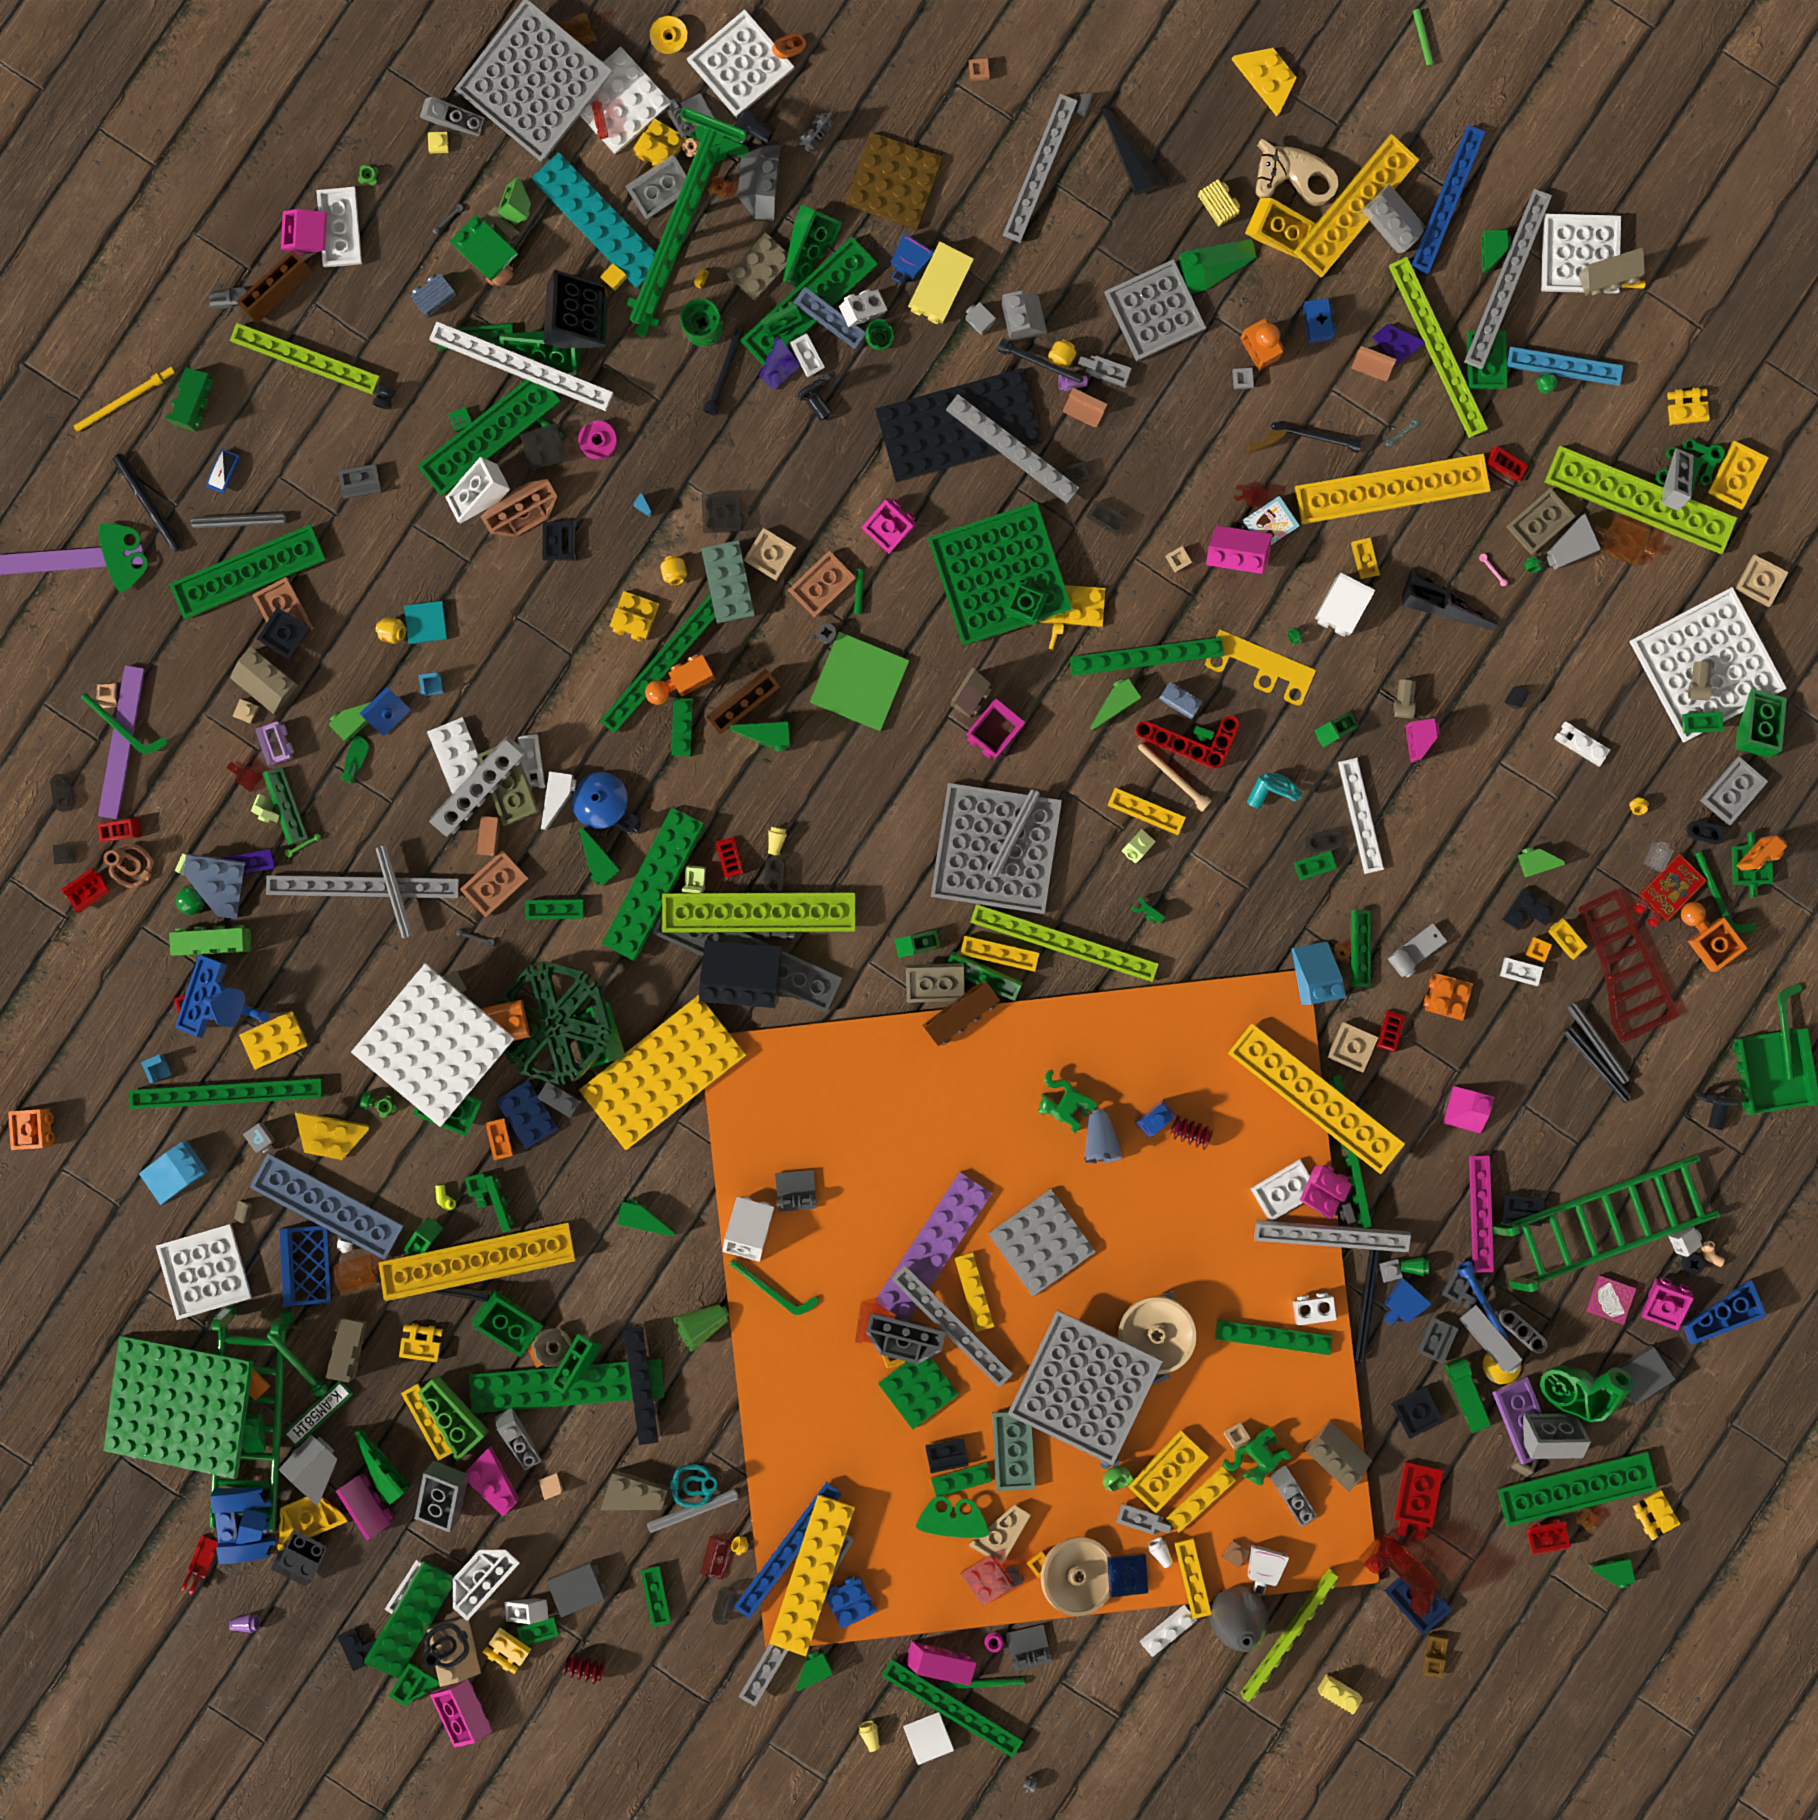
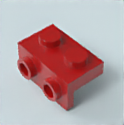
M93 868L85 871L81 876L69 882L61 889L77 913H81L110 893L102 875Z
M1554 1520L1549 1522L1548 1525H1542L1541 1523L1531 1525L1526 1534L1532 1555L1570 1549L1571 1545L1566 1530V1521Z

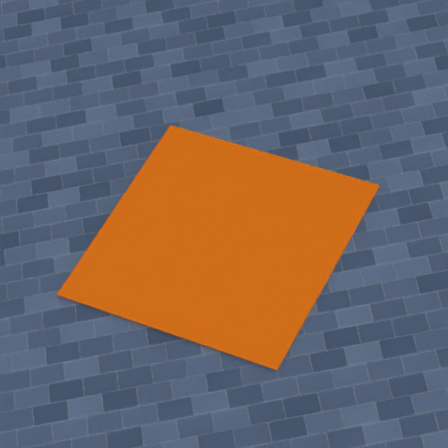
M1296 971L998 1003L997 1007L993 1010L985 1011L981 1019L974 1023L973 1021L969 1023L965 1031L960 1034H954L951 1037V1041L944 1046L942 1044L938 1046L923 1027L924 1023L942 1010L730 1033L746 1053V1056L705 1088L722 1252L737 1197H748L758 1203L767 1202L774 1207L760 1262L723 1252L757 1574L827 1481L842 1492L837 1501L855 1507L847 1534L854 1537V1541L836 1569L830 1586L834 1584L839 1586L845 1583L844 1580L846 1578L860 1575L877 1612L841 1629L835 1614L825 1598L810 1646L1076 1617L1058 1611L1048 1602L1042 1590L1041 1577L1038 1578L1026 1563V1561L1041 1550L1047 1556L1055 1545L1071 1537H1086L1097 1541L1109 1552L1115 1566V1584L1110 1597L1101 1608L1088 1615L1189 1604L1174 1544L1176 1541L1189 1538L1194 1539L1209 1602L1213 1600L1217 1593L1233 1588L1236 1585L1254 1589L1256 1581L1248 1577L1251 1544L1287 1554L1289 1557L1276 1586L1267 1584L1265 1594H1259L1260 1596L1314 1590L1329 1567L1338 1575V1582L1334 1588L1373 1584L1379 1581L1367 1471L1362 1479L1348 1492L1303 1449L1330 1420L1364 1452L1341 1247L1254 1240L1256 1220L1269 1221L1250 1188L1298 1159H1301L1310 1175L1315 1166H1323L1325 1164L1332 1167L1328 1132L1228 1054L1252 1023L1322 1078L1313 1004L1301 1005ZM1047 1071H1054L1052 1080L1065 1079L1080 1093L1089 1096L1098 1104L1094 1110L1103 1109L1104 1112L1109 1114L1123 1154L1121 1160L1103 1163V1161H1097L1095 1164L1085 1163L1084 1155L1089 1115L1093 1114V1111H1090L1087 1117L1082 1115V1110L1078 1108L1073 1113V1116L1081 1126L1076 1133L1071 1131L1069 1124L1058 1121L1051 1114L1041 1115L1038 1112L1039 1103L1042 1099L1041 1094L1051 1097L1057 1104L1065 1092L1064 1087H1048L1044 1080ZM1163 1099L1173 1110L1175 1117L1154 1136L1147 1137L1135 1122ZM1177 1115L1181 1117V1121L1187 1118L1188 1124L1192 1120L1195 1121V1127L1201 1123L1202 1130L1206 1126L1210 1127V1132L1213 1129L1210 1142L1205 1150H1203V1144L1195 1147V1141L1188 1145V1138L1184 1142H1181V1136L1174 1140V1133L1170 1135V1131ZM814 1170L817 1209L778 1212L775 1173ZM961 1172L992 1194L929 1290L1013 1375L999 1388L945 1334L941 1352L933 1355L931 1358L959 1395L915 1429H912L878 1385L880 1380L900 1365L887 1369L882 1355L877 1351L866 1330L871 1313L898 1317L877 1303L875 1299L958 1173ZM1051 1188L1093 1247L1095 1253L1035 1296H1032L988 1233ZM1305 1203L1298 1205L1273 1220L1275 1222L1339 1226L1337 1210L1333 1218H1327ZM973 1252L994 1327L978 1332L974 1328L954 1257ZM734 1258L795 1306L804 1304L814 1296L818 1298V1304L806 1313L794 1315L738 1272V1270H735L729 1263ZM1173 1291L1176 1301L1187 1309L1195 1323V1348L1183 1366L1168 1373L1169 1379L1151 1385L1117 1456L1119 1460L1118 1466L1127 1468L1134 1479L1179 1430L1186 1434L1209 1458L1169 1501L1155 1513L1128 1488V1485L1114 1492H1111L1109 1489L1106 1490L1102 1481L1103 1475L1108 1469L1101 1468L1100 1459L1032 1427L1035 1489L996 1491L992 1412L1009 1411L1056 1310L1058 1309L1118 1338L1121 1319L1131 1305L1143 1298ZM1318 1293H1328V1295L1333 1296L1337 1320L1305 1325L1296 1324L1293 1300H1297L1298 1296L1309 1295V1298H1313ZM1322 1302L1319 1310L1325 1312L1328 1309V1303ZM918 1306L909 1318L911 1321L940 1329ZM1301 1306L1300 1313L1303 1315L1307 1314L1309 1306ZM1217 1320L1332 1335L1330 1355L1215 1340ZM1240 1422L1251 1440H1254L1259 1432L1270 1427L1278 1441L1275 1444L1270 1443L1267 1448L1271 1453L1277 1449L1284 1448L1291 1456L1289 1460L1283 1458L1274 1470L1266 1474L1264 1484L1258 1486L1243 1476V1473L1257 1466V1463L1249 1454H1243L1242 1464L1239 1469L1235 1471L1227 1470L1236 1481L1179 1533L1172 1525L1169 1533L1159 1530L1158 1534H1150L1116 1523L1122 1503L1158 1514L1163 1517V1522L1169 1523L1165 1517L1218 1468L1224 1467V1459H1227L1230 1463L1235 1461L1234 1457L1237 1449L1233 1450L1224 1435V1431ZM963 1437L969 1466L931 1473L925 1445ZM987 1462L992 1482L943 1496L952 1503L950 1517H956L955 1505L961 1499H970L977 1505L987 1528L1013 1505H1017L1031 1514L1002 1566L969 1546L976 1538L940 1536L926 1533L916 1528L921 1513L928 1503L936 1497L931 1477ZM1283 1466L1287 1467L1317 1515V1518L1302 1527L1269 1477L1270 1474ZM941 1500L935 1504V1508L938 1512H945L947 1504ZM968 1503L960 1505L959 1509L962 1514L968 1515L971 1513L972 1507ZM1158 1537L1166 1541L1173 1560L1172 1565L1166 1568L1149 1552L1148 1544ZM1232 1540L1249 1551L1239 1568L1222 1557ZM798 1554L761 1602L766 1649L770 1643ZM1016 1564L1023 1584L1005 1591L998 1571Z

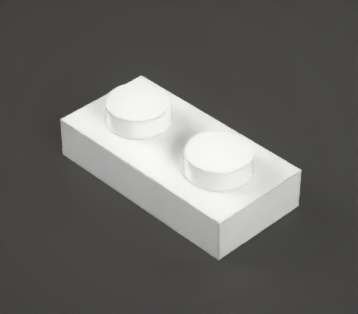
M807 333L789 342L807 377L825 368Z
M1504 958L1500 976L1538 986L1543 968Z

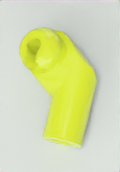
M445 1185L435 1186L437 1203L446 1210L454 1209L456 1201L446 1195Z

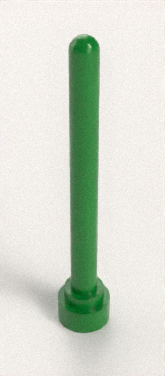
M269 1332L267 1338L310 1383L312 1393L316 1397L324 1395L328 1390V1385L323 1380L316 1379L276 1335Z

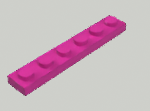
M1469 1156L1472 1262L1475 1269L1474 1272H1494L1490 1156Z

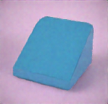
M640 493L634 502V507L647 516L652 517L653 514L643 494Z

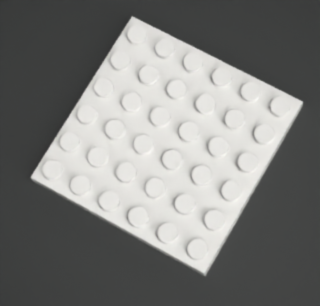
M1733 587L1629 641L1683 742L1701 733L1683 734L1682 714L1722 712L1724 722L1744 711L1751 689L1774 695L1787 689ZM1695 661L1712 663L1710 675L1712 692L1709 701L1688 698V687L1690 682H1692Z
M425 963L351 1053L441 1127L515 1037Z

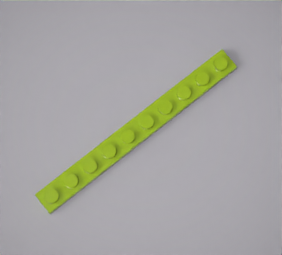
M1408 257L1390 264V271L1468 437L1471 438L1486 431L1488 428Z
M977 904L970 923L1153 982L1157 971L1158 963Z

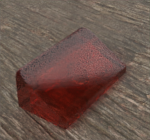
M710 1536L700 1572L702 1575L708 1578L723 1579L732 1541Z

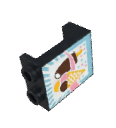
M1279 494L1242 519L1239 528L1273 534L1271 546L1298 530L1301 525Z

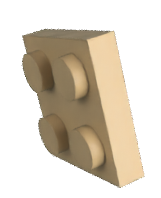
M763 528L743 561L777 581L796 547Z
M1753 555L1735 590L1770 607L1788 572Z
M1342 1022L1327 1057L1363 1073L1378 1037Z

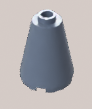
M1103 1109L1094 1110L1093 1114L1089 1115L1084 1155L1085 1163L1095 1164L1097 1161L1108 1163L1121 1160L1123 1154L1109 1114L1104 1112Z

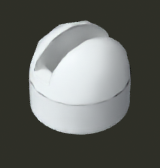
M340 1237L337 1242L338 1250L342 1253L351 1251L353 1243Z

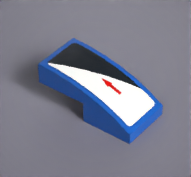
M221 449L210 472L206 487L224 494L232 480V473L240 460L239 455Z

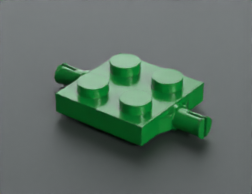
M1756 832L1747 833L1748 844L1731 847L1733 885L1749 886V898H1758L1757 886L1773 884L1772 861H1766L1760 869L1742 871L1736 866L1756 844Z

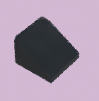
M1513 687L1505 699V704L1515 710L1521 708L1529 695V691Z

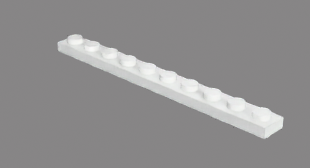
M436 322L429 338L434 343L604 411H607L614 395L609 390L439 322Z

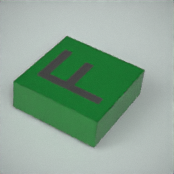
M466 407L448 414L455 432L463 430L472 423Z

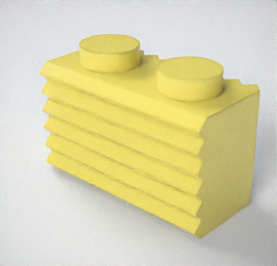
M1219 179L1202 189L1198 194V197L1218 227L1237 216L1240 211L1238 209L1240 208L1238 201L1230 197L1228 186L1225 182L1221 183Z
M1328 1674L1325 1675L1318 1687L1321 1696L1330 1700L1331 1703L1334 1702L1341 1709L1344 1708L1351 1715L1356 1712L1363 1699L1358 1692Z

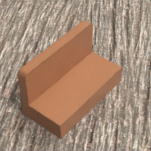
M1361 346L1357 351L1351 369L1387 382L1396 359Z
M1073 388L1063 408V413L1096 428L1106 410L1107 404Z
M481 816L477 847L478 855L497 856L501 824L499 817Z

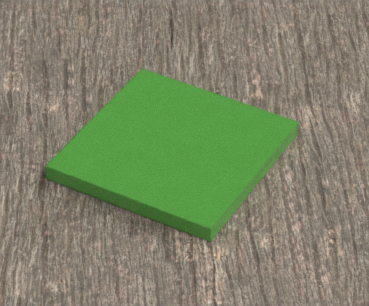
M838 632L810 703L881 731L909 660Z

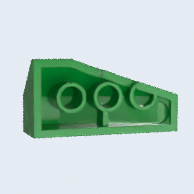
M801 205L794 222L783 282L798 287L813 270L812 266L818 259L821 260L824 256V250L835 241L842 225L841 221Z
M1249 239L1180 253L1178 261L1183 280L1190 295L1210 289L1219 281H1222L1236 270L1256 259L1257 256L1253 241Z
M544 331L500 334L501 348L571 376L578 375L581 348H559L543 343Z
M362 1428L355 1432V1436L379 1492L380 1499L384 1503L388 1502L390 1505L411 1486Z

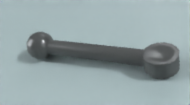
M457 204L456 209L438 227L433 228V233L439 234L440 229L458 212L463 211V206Z
M461 929L456 931V935L459 937L465 936L487 943L491 947L495 944L493 939L487 940L463 932Z

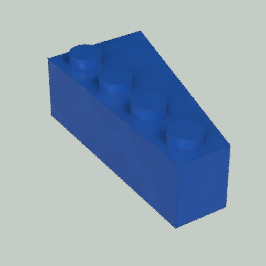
M1747 1280L1682 1327L1689 1344H1696L1767 1317L1752 1280Z

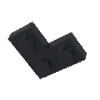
M1523 888L1502 918V921L1517 931L1520 930L1528 916H1531L1542 925H1546L1556 909Z
M356 1627L339 1634L337 1638L352 1670L355 1671L366 1666L364 1660L377 1638L364 1644Z

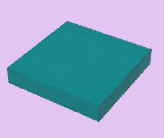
M442 601L404 606L408 644L447 640Z

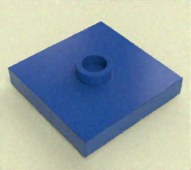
M386 687L360 712V715L385 736L411 709L393 691Z

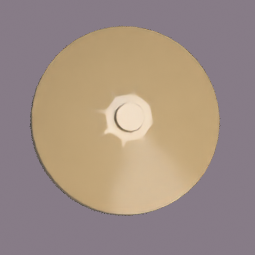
M1151 1296L1135 1302L1128 1308L1121 1319L1118 1338L1162 1359L1163 1362L1157 1374H1166L1183 1366L1192 1355L1196 1344V1327L1190 1313L1179 1302L1163 1296Z
M1086 1537L1067 1538L1055 1545L1043 1562L1041 1570L1043 1593L1048 1602L1062 1613L1071 1616L1091 1614L1105 1604L1113 1591L1115 1584L1114 1562L1106 1548L1095 1540Z

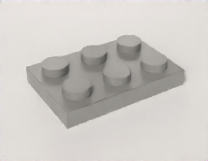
M671 155L625 187L644 218L648 219L678 199L686 179V174L676 157Z
M1736 757L1700 801L1725 823L1731 825L1768 781L1742 758Z

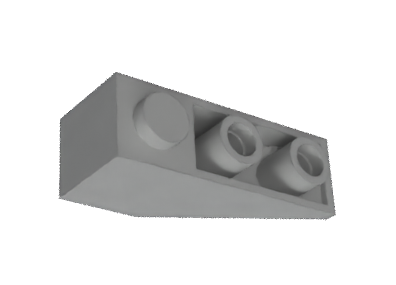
M433 96L425 99L420 118L434 124L476 136L480 135L484 117Z
M510 1408L495 1417L497 1430L523 1469L527 1470L542 1462L513 1409Z
M1286 1466L1269 1475L1301 1527L1317 1518V1515Z

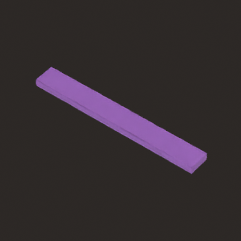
M139 545L131 551L125 550L123 555L128 557L134 552L144 555L143 545ZM101 548L0 555V575L107 567ZM134 557L131 560V565H143V560L140 557Z
M125 665L115 719L134 736L145 669ZM113 729L98 816L119 819L132 745L115 729Z

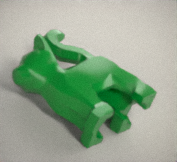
M1049 1070L1044 1077L1045 1083L1051 1088L1064 1087L1065 1092L1057 1104L1051 1097L1041 1094L1042 1099L1039 1103L1038 1112L1041 1115L1051 1114L1058 1121L1069 1124L1071 1131L1076 1133L1081 1126L1073 1116V1113L1078 1108L1082 1110V1115L1087 1117L1088 1113L1093 1111L1098 1104L1089 1096L1080 1093L1069 1081L1065 1079L1052 1080L1054 1071Z
M1267 1427L1259 1432L1254 1440L1236 1450L1233 1463L1224 1459L1223 1465L1227 1470L1235 1471L1242 1464V1455L1249 1454L1255 1460L1257 1466L1243 1473V1476L1252 1483L1261 1486L1264 1484L1266 1474L1274 1470L1283 1458L1289 1460L1291 1456L1284 1448L1277 1449L1272 1453L1267 1446L1270 1443L1275 1444L1278 1439L1271 1428Z

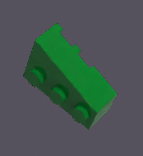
M186 367L178 385L177 399L173 398L171 403L174 405L172 413L167 414L165 419L174 426L197 432L203 420L201 416L202 411L207 407L208 399L206 397L208 391H211L213 386L212 377L208 373Z

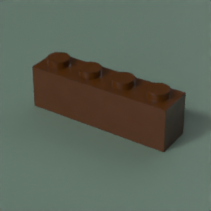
M292 250L236 302L257 324L313 272Z
M764 669L706 717L721 735L730 728V725L735 724L775 692L780 685L768 670Z
M983 979L924 1023L923 1027L938 1046L941 1044L944 1046L951 1041V1037L954 1034H960L965 1031L969 1023L972 1021L974 1023L981 1019L985 1011H991L997 1007V1002L1000 999Z

